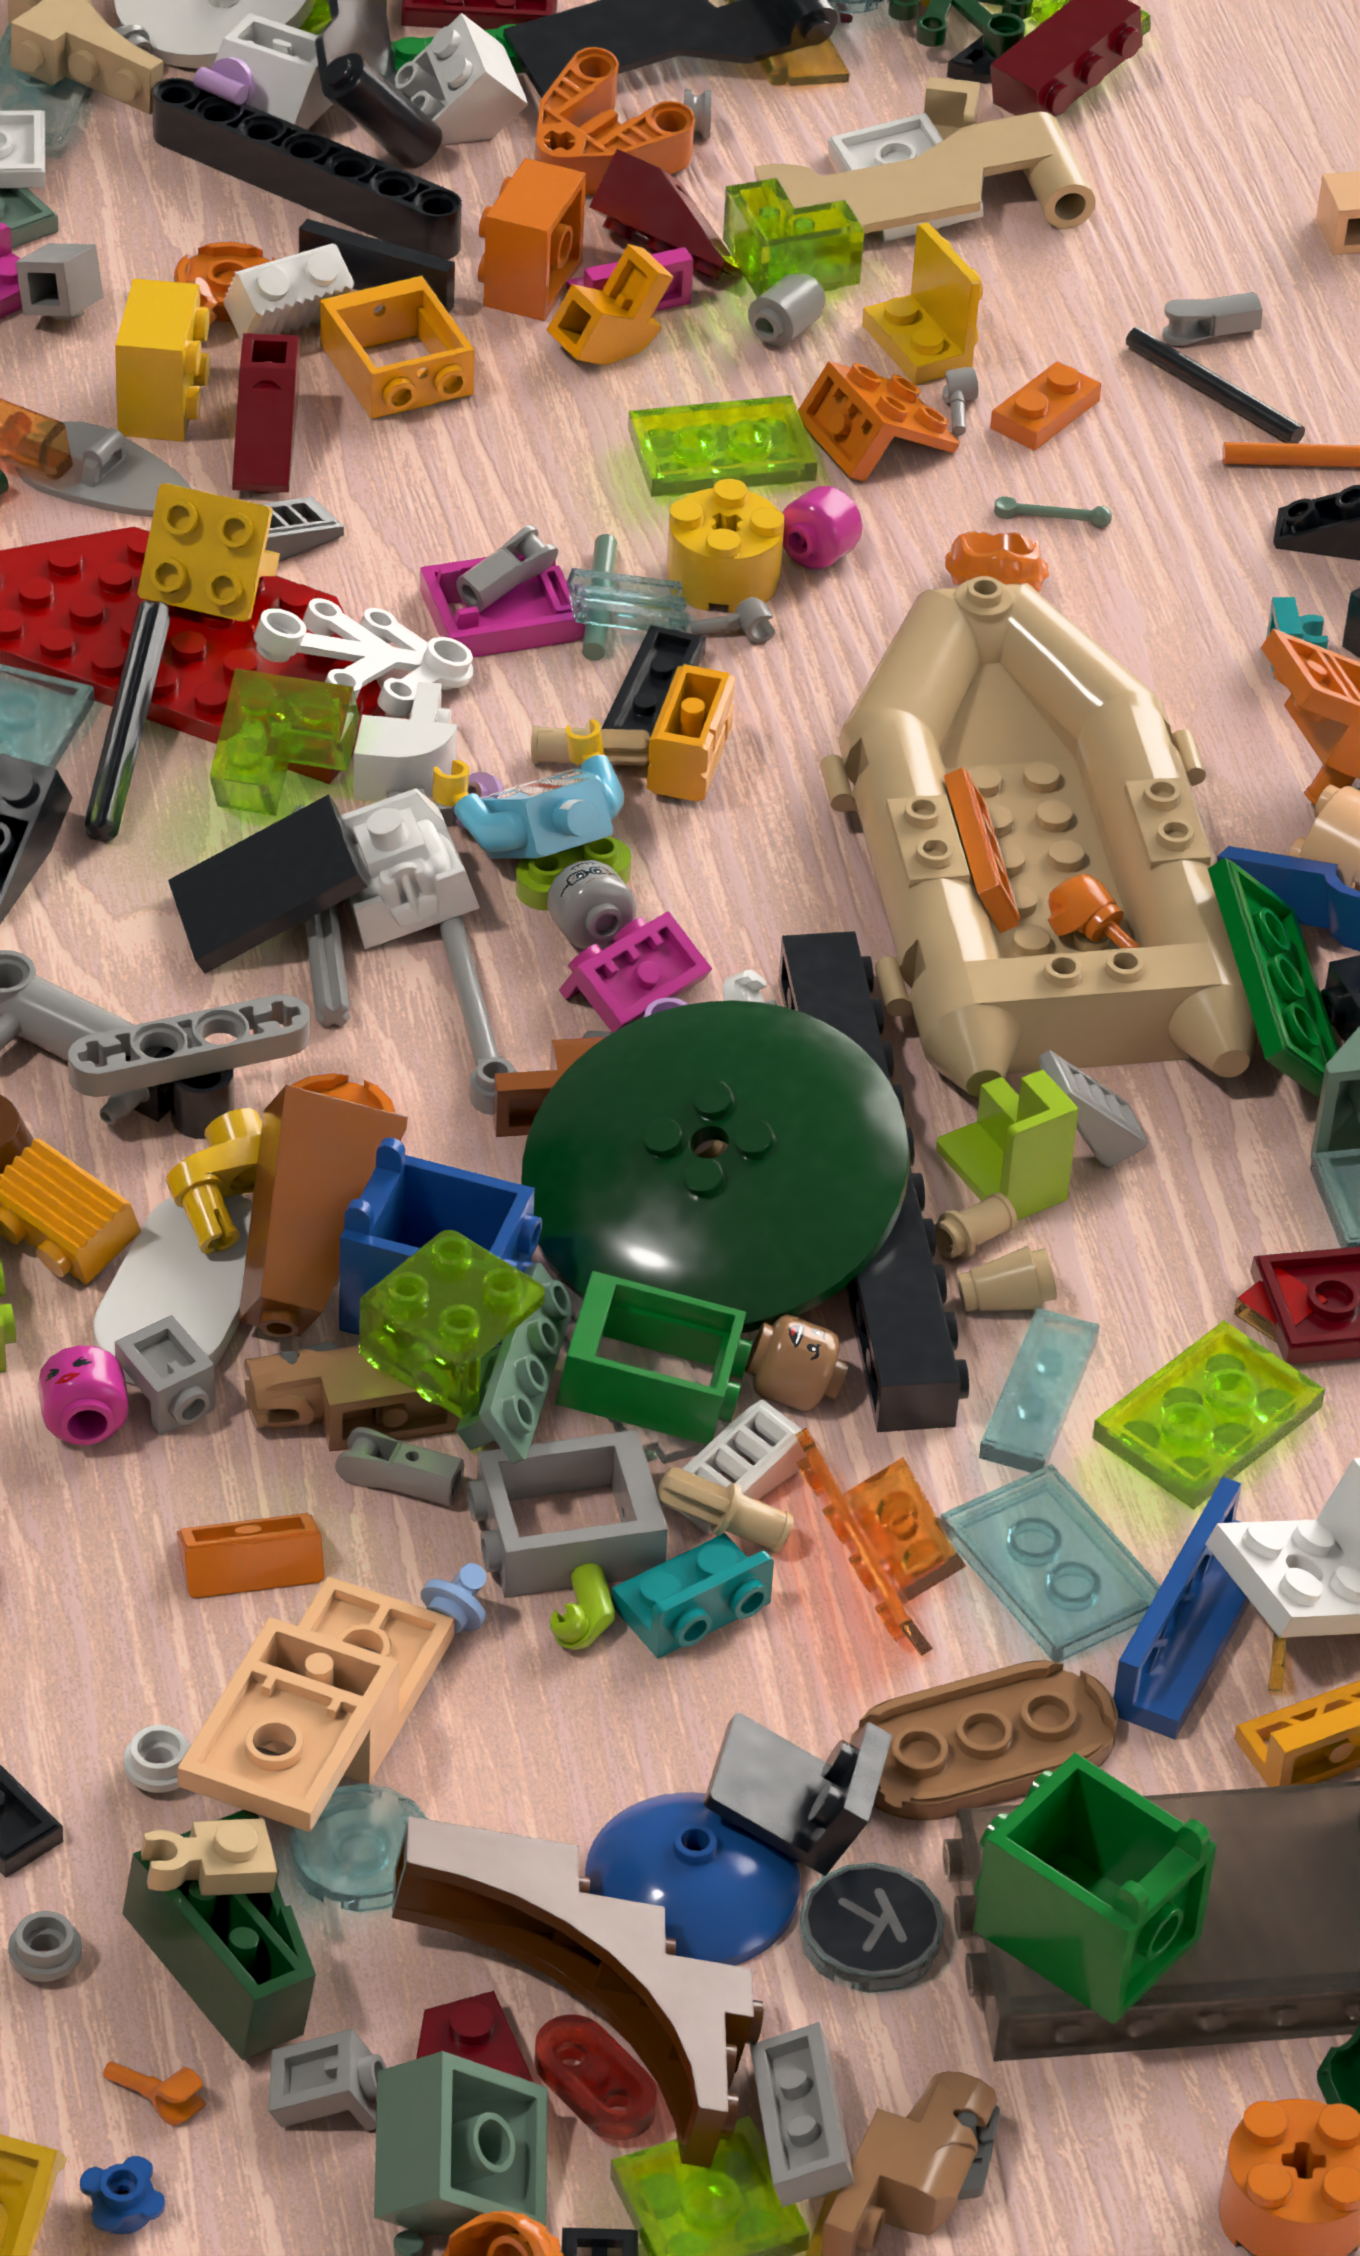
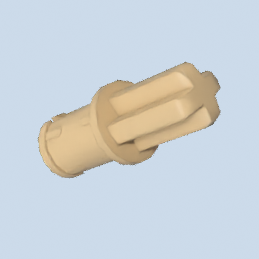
M586 723L585 728H571L572 732L579 736L590 734L589 723ZM533 726L531 734L532 764H574L569 760L565 728ZM601 729L604 755L608 757L611 765L648 764L649 732L645 730Z
M670 1467L658 1488L660 1504L710 1524L711 1532L720 1536L727 1531L768 1548V1551L778 1553L783 1548L792 1528L794 1518L792 1513L781 1511L741 1494L740 1486L734 1483L724 1487L681 1468Z

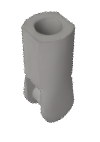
M1254 292L1210 299L1169 301L1164 308L1165 316L1169 319V325L1163 329L1162 337L1168 344L1185 346L1210 337L1260 330L1263 313L1261 302Z
M527 525L497 551L458 577L456 585L459 596L470 607L477 606L479 612H481L519 584L547 570L557 558L558 549L553 544L545 545L537 538L538 530L533 525ZM521 554L526 558L523 562L517 558Z
M358 1427L351 1431L347 1440L350 1450L341 1453L335 1463L336 1472L342 1479L353 1485L390 1489L452 1507L463 1481L465 1467L463 1459L400 1442L371 1428Z

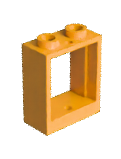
M423 276L320 300V345L371 419L474 394L475 349ZM383 305L380 311L374 312L377 306ZM418 336L431 355L376 368L363 348Z

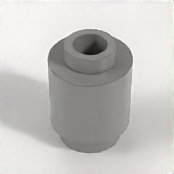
M798 273L796 275L784 276L750 304L748 319L753 332L759 339L770 346L783 347L819 319L822 308L825 305L824 290L820 283L808 274Z

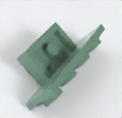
M540 1262L526 1268L501 1346L481 1354L456 1429L470 1451L495 1441L512 1464L527 1458L572 1314V1303L566 1288L560 1281L553 1280Z

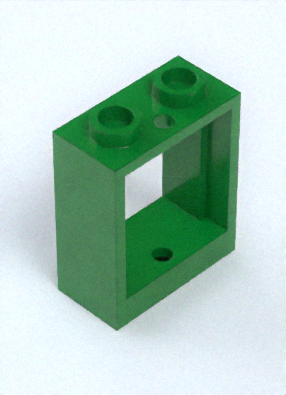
M592 1271L567 1353L555 1404L708 1445L713 1440L717 1421L722 1420L729 1423L732 1421L741 1384L728 1380L729 1377L743 1379L753 1342L740 1338L747 1312ZM607 1337L715 1366L710 1386L597 1357L602 1339Z

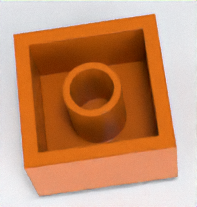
M524 158L512 177L507 176L504 179L499 197L493 206L488 205L485 207L479 223V236L485 239V252L482 255L478 268V281L484 283L483 306L545 321L564 292L566 280L573 278L583 261L585 172Z

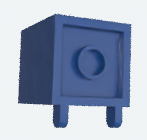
M391 1137L384 1138L376 1150V1168L360 1199L350 1201L344 1213V1230L340 1236L339 1330L386 1343L414 1338L421 1330L432 1336L443 1330H454L464 1338L466 1344V1364L477 1366L481 1354L500 1347L526 1268L535 1264L532 1262V1255L538 1245L542 1228V1218L534 1216L535 1188L405 1155V1147L399 1140Z

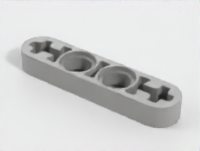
M272 995L90 1034L77 1039L68 1050L69 1082L74 1090L83 1095L101 1097L292 1056L304 1050L310 1041V1010L305 1002L297 997ZM249 1030H253V1035L249 1034ZM216 1033H226L236 1037V1040L229 1044L217 1045L206 1041L205 1038ZM157 1046L169 1047L175 1051L172 1055L164 1058H153L143 1053L146 1049ZM126 1056H130L131 1061L127 1062Z

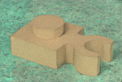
M264 1818L192 1822L190 1837L187 1838L169 1830L149 1831L143 1837L141 1858L144 1861H151L147 1878L149 1889L169 1891L180 1887L185 1881L198 1880L201 1896L274 1892L278 1871Z

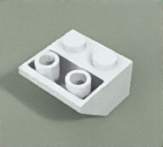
M249 13L223 38L215 62L222 58L234 57L247 64L255 82L254 95L248 105L307 130L333 105L324 96L321 88L315 39L318 35Z
M462 13L449 26L440 29L433 37L432 42L412 61L405 63L395 76L396 88L441 128L442 141L440 145L491 140L528 105L505 47Z

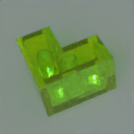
M777 178L726 186L723 241L756 298L784 276L790 274H808L820 283L824 291H832L839 287L860 284L864 229L846 200L794 208Z
M235 668L209 776L217 806L276 816L289 762L348 771L360 719L354 688L352 686Z

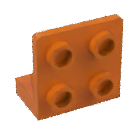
M828 361L794 415L850 478L864 482L868 479L894 436L954 453L960 445V442L946 428L949 424L948 420L937 410L926 406L918 396L921 391L915 384L896 374H893L890 379L879 376L876 372L860 363H854L852 367Z

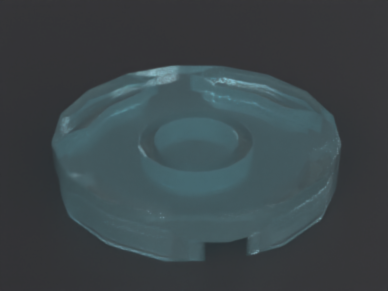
M370 1784L336 1787L311 1832L296 1827L292 1828L289 1841L294 1876L309 1895L323 1903L325 1896L332 1901L341 1902V1909L363 1912L389 1908L392 1906L394 1868L408 1816L428 1818L413 1800L391 1788Z

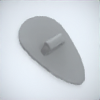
M82 421L57 422L41 426L25 435L15 449V470L23 482L39 492L69 502L107 511L153 517L158 488L162 483L191 488L175 469L138 444L125 438L119 430L114 428L107 429L103 426Z

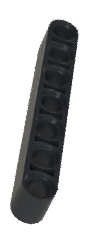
M169 78L158 82L153 87V138L159 145L382 241L443 259H451L460 252L462 199L455 192L245 103L238 106L195 87L193 81L183 78Z

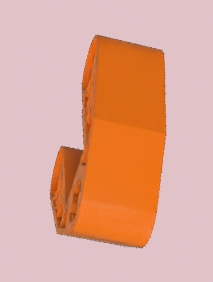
M598 47L584 48L578 51L540 100L535 160L585 172V195H595L617 149L655 165L668 174L685 169L692 159L695 128L694 112L681 102L664 101L652 106L638 117H632L624 124L618 122V113L614 109L616 105L619 63L617 57L612 52Z

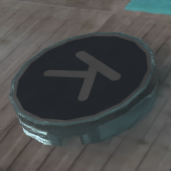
M878 1863L845 1865L828 1873L826 1876H822L806 1893L800 1914L799 1935L803 1953L818 1973L833 1982L835 1976L841 1980L852 1982L851 1989L876 1993L899 1990L925 1976L932 1968L933 1960L940 1953L945 1922L940 1901L925 1882L901 1868Z

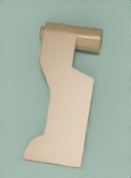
M1033 112L967 125L916 158L826 176H819L810 168L794 164L754 166V175L786 249L980 211L983 177L1023 169L1047 221L1057 228H1072L1082 224L1091 216L1096 205L1095 195L1058 120L1046 112Z

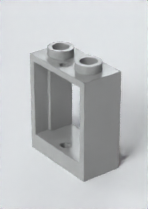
M638 1430L531 1444L527 1458L516 1464L510 1462L502 1449L478 1452L477 1480L467 1482L468 1507L472 1521H483L486 1531H482L480 1536L484 1567L486 1572L497 1571L504 1598L573 1588L570 1579L571 1573L575 1568L586 1563H595L602 1566L607 1583L629 1580L666 1562L668 1528ZM611 1486L621 1523L519 1537L509 1501Z

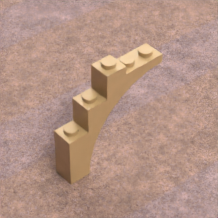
M8 0V22L11 23L12 68L52 86L64 77H67L149 115L153 113V87L163 80L164 61L133 45L111 28L91 5L89 0Z

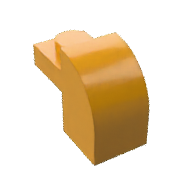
M628 244L602 291L575 284L570 286L546 331L576 360L609 365L638 354L652 342L662 328L652 315L674 276L644 248Z

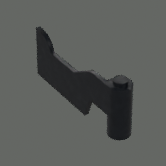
M329 0L331 20L315 39L321 88L324 96L404 167L414 169L424 165L438 151L442 141V130L396 88V70L385 1Z
M599 0L505 28L503 37L542 99L572 57L584 48L598 47L612 52L617 57L619 63L618 74L676 56L751 64L804 47L824 43L832 35L838 22V15L829 0H740L720 7L714 6L708 0Z

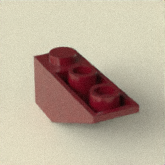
M619 149L616 150L589 208L606 218L602 227L628 241H631L634 233L648 238L649 240L645 247L655 253L685 247L693 258V269L717 281H719L722 273L741 281L744 272L682 183L663 169Z
M243 333L239 366L232 490L253 491L261 494L270 492L289 493L299 399V335Z

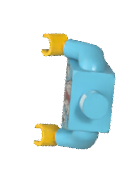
M589 719L590 734L579 736L574 734L570 725H567L565 728L569 760L574 764L581 765V768H574L487 796L479 797L478 794L468 793L469 766L465 762L453 760L451 775L442 773L437 766L433 767L432 797L434 801L444 806H455L454 814L481 848L486 850L488 858H540L608 837L613 834L611 820L618 815L624 804L623 789L608 757L604 755L601 725L595 719Z

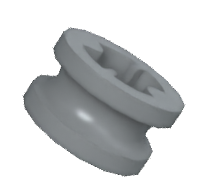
M685 89L684 104L695 115L694 132H700L703 138H710L711 90H704L702 95L697 96L692 93V90Z

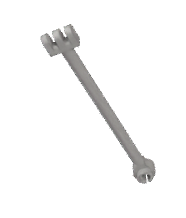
M424 788L417 789L425 795ZM400 791L387 792V798L401 793ZM434 801L439 807L446 826H453V806L440 805ZM462 915L438 924L476 1069L470 1076V1102L478 1111L493 1115L494 1074L517 1071L509 1061L503 1059L502 1056L499 1057Z

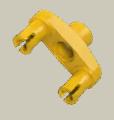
M240 1108L232 1110L213 1120L205 1129L204 1134L209 1148L186 1157L173 1167L166 1176L165 1181L172 1198L178 1207L184 1208L202 1253H212L214 1245L217 1252L226 1250L233 1246L240 1238V1233L233 1224L223 1197L254 1192L262 1128L261 1118L254 1109Z

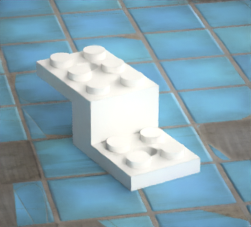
M1353 1458L1316 1520L1217 1523L1205 1545L1279 1638L1360 1633V1458Z

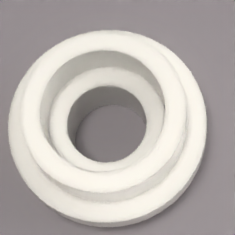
M166 1725L146 1727L133 1737L125 1750L123 1760L125 1775L133 1785L144 1791L163 1793L178 1789L177 1768L191 1745L184 1735L173 1727Z

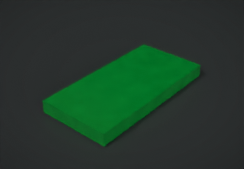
M1223 858L1207 869L1265 1059L1320 1099L1325 1065L1339 1049L1295 909L1233 861Z

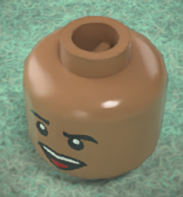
M785 1315L780 1317L773 1326L766 1323L762 1324L751 1348L745 1373L753 1375L754 1390L761 1397L800 1412H808L819 1404L823 1395L831 1399L836 1398L844 1381L848 1362L838 1359L840 1350L839 1338L833 1331L797 1317Z

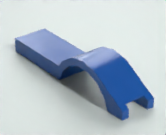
M1228 846L1217 856V862L1223 858L1233 861L1295 909L1299 924L1330 929V935L1341 945L1360 951V891L1341 883L1339 880L1338 864Z

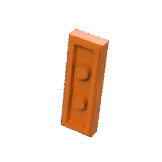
M961 767L943 776L977 893L999 933H1003L1019 926L1021 918L988 807L968 770H964Z

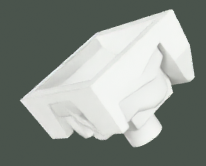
M415 788L341 815L367 884V888L345 899L364 950L480 908L439 807Z

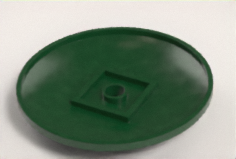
M708 1001L682 1005L636 1020L613 1032L580 1056L557 1080L545 1097L533 1120L522 1159L521 1185L535 1188L534 1216L542 1218L541 1234L537 1245L539 1251L551 1270L581 1300H584L592 1271L745 1311L747 1313L741 1331L742 1334L759 1330L763 1323L773 1326L782 1316L791 1315L797 1317L839 1292L860 1274L880 1250L899 1216L908 1184L910 1150L904 1116L890 1082L863 1048L844 1033L810 1015L782 1006L751 1001ZM719 1140L728 1145L725 1152L715 1158H700L694 1154L697 1147L706 1141Z

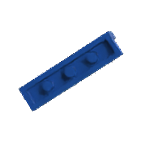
M1226 1477L1221 1478L1118 1662L1113 1696L1118 1718L1174 1740L1178 1736L1251 1602L1205 1545L1217 1523H1241L1236 1520L1242 1483Z

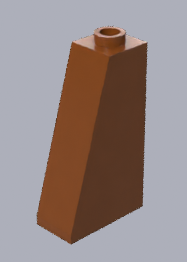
M285 1085L263 1112L238 1317L239 1322L259 1326L263 1333L274 1337H292L294 1335L300 1337L323 1313L339 1278L340 1236L344 1230V1213L350 1201L360 1199L376 1168V1150L384 1138L391 1137L401 1142L407 1128L408 1117Z

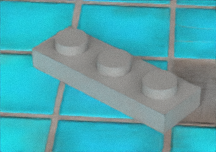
M820 2022L757 2042L756 2045H750L772 2181L782 2207L807 2199L820 2198L834 2190L855 2184L829 2043Z

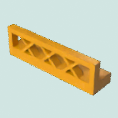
M1360 1680L1236 1725L1234 1739L1276 1798L1360 1767ZM1269 1738V1744L1267 1747L1263 1740Z

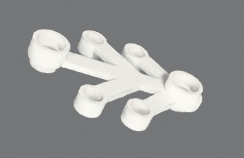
M317 598L309 602L303 621L295 614L286 610H265L261 614L254 633L257 652L262 657L273 662H286L290 656L295 655L297 652L355 662L345 669L331 670L323 685L322 696L329 703L338 707L347 708L353 706L361 687L394 668L412 672L402 679H387L383 684L377 702L382 710L399 717H404L411 713L418 681L442 684V690H450L466 686L473 675V666L471 664L473 656L464 644L448 637H435L427 643L399 624L391 613L379 608L365 610L361 622L358 624L343 614L342 610L335 603ZM306 628L314 634L306 633ZM336 633V634H338L339 636H341V637L344 638V639L334 638V637H328V636H332V635H334V634ZM393 642L400 648H394L390 646L389 643Z

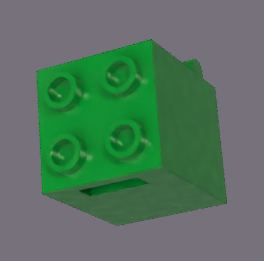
M1076 1752L1054 1772L1046 1770L1041 1773L1029 1788L1025 1800L1009 1815L1006 1813L997 1815L982 1835L979 1848L983 1851L981 1874L974 1887L977 1905L973 1930L1113 2025L1202 1936L1217 1844L1211 1841V1835L1207 1827L1196 1819H1189L1186 1823H1183Z

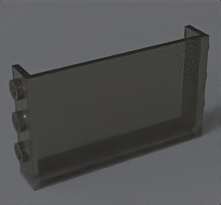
M1360 1781L1143 1796L1183 1823H1186L1189 1819H1196L1203 1823L1210 1832L1211 1841L1217 1844L1201 1938L1114 2025L973 1930L977 1905L974 1887L981 1874L983 1851L979 1848L980 1840L987 1826L1000 1813L1009 1815L1019 1805L957 1809L954 1838L943 1840V1869L947 1882L958 1883L960 1896H955L954 1898L955 1930L959 1940L969 1939L972 1953H967L965 1958L966 1985L970 1998L981 1997L993 2062L1351 2035L1357 2030L1360 2024Z

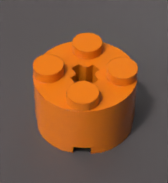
M1284 2099L1274 2102L1263 2100L1248 2106L1244 2112L1243 2119L1235 2128L1229 2143L1218 2206L1219 2219L1223 2231L1235 2247L1238 2240L1255 2256H1346L1355 2248L1356 2251L1360 2247V2114L1354 2108L1345 2104L1336 2103L1329 2105L1309 2099Z

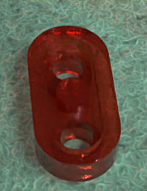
M568 2014L555 2017L540 2028L535 2040L534 2059L538 2076L594 2133L610 2140H629L640 2136L650 2128L656 2114V2084L650 2074L600 2024L586 2016ZM567 2059H574L581 2063L577 2065H567L564 2064L562 2061ZM612 2107H623V2108H626L627 2110H614V2109H611V2108H612Z

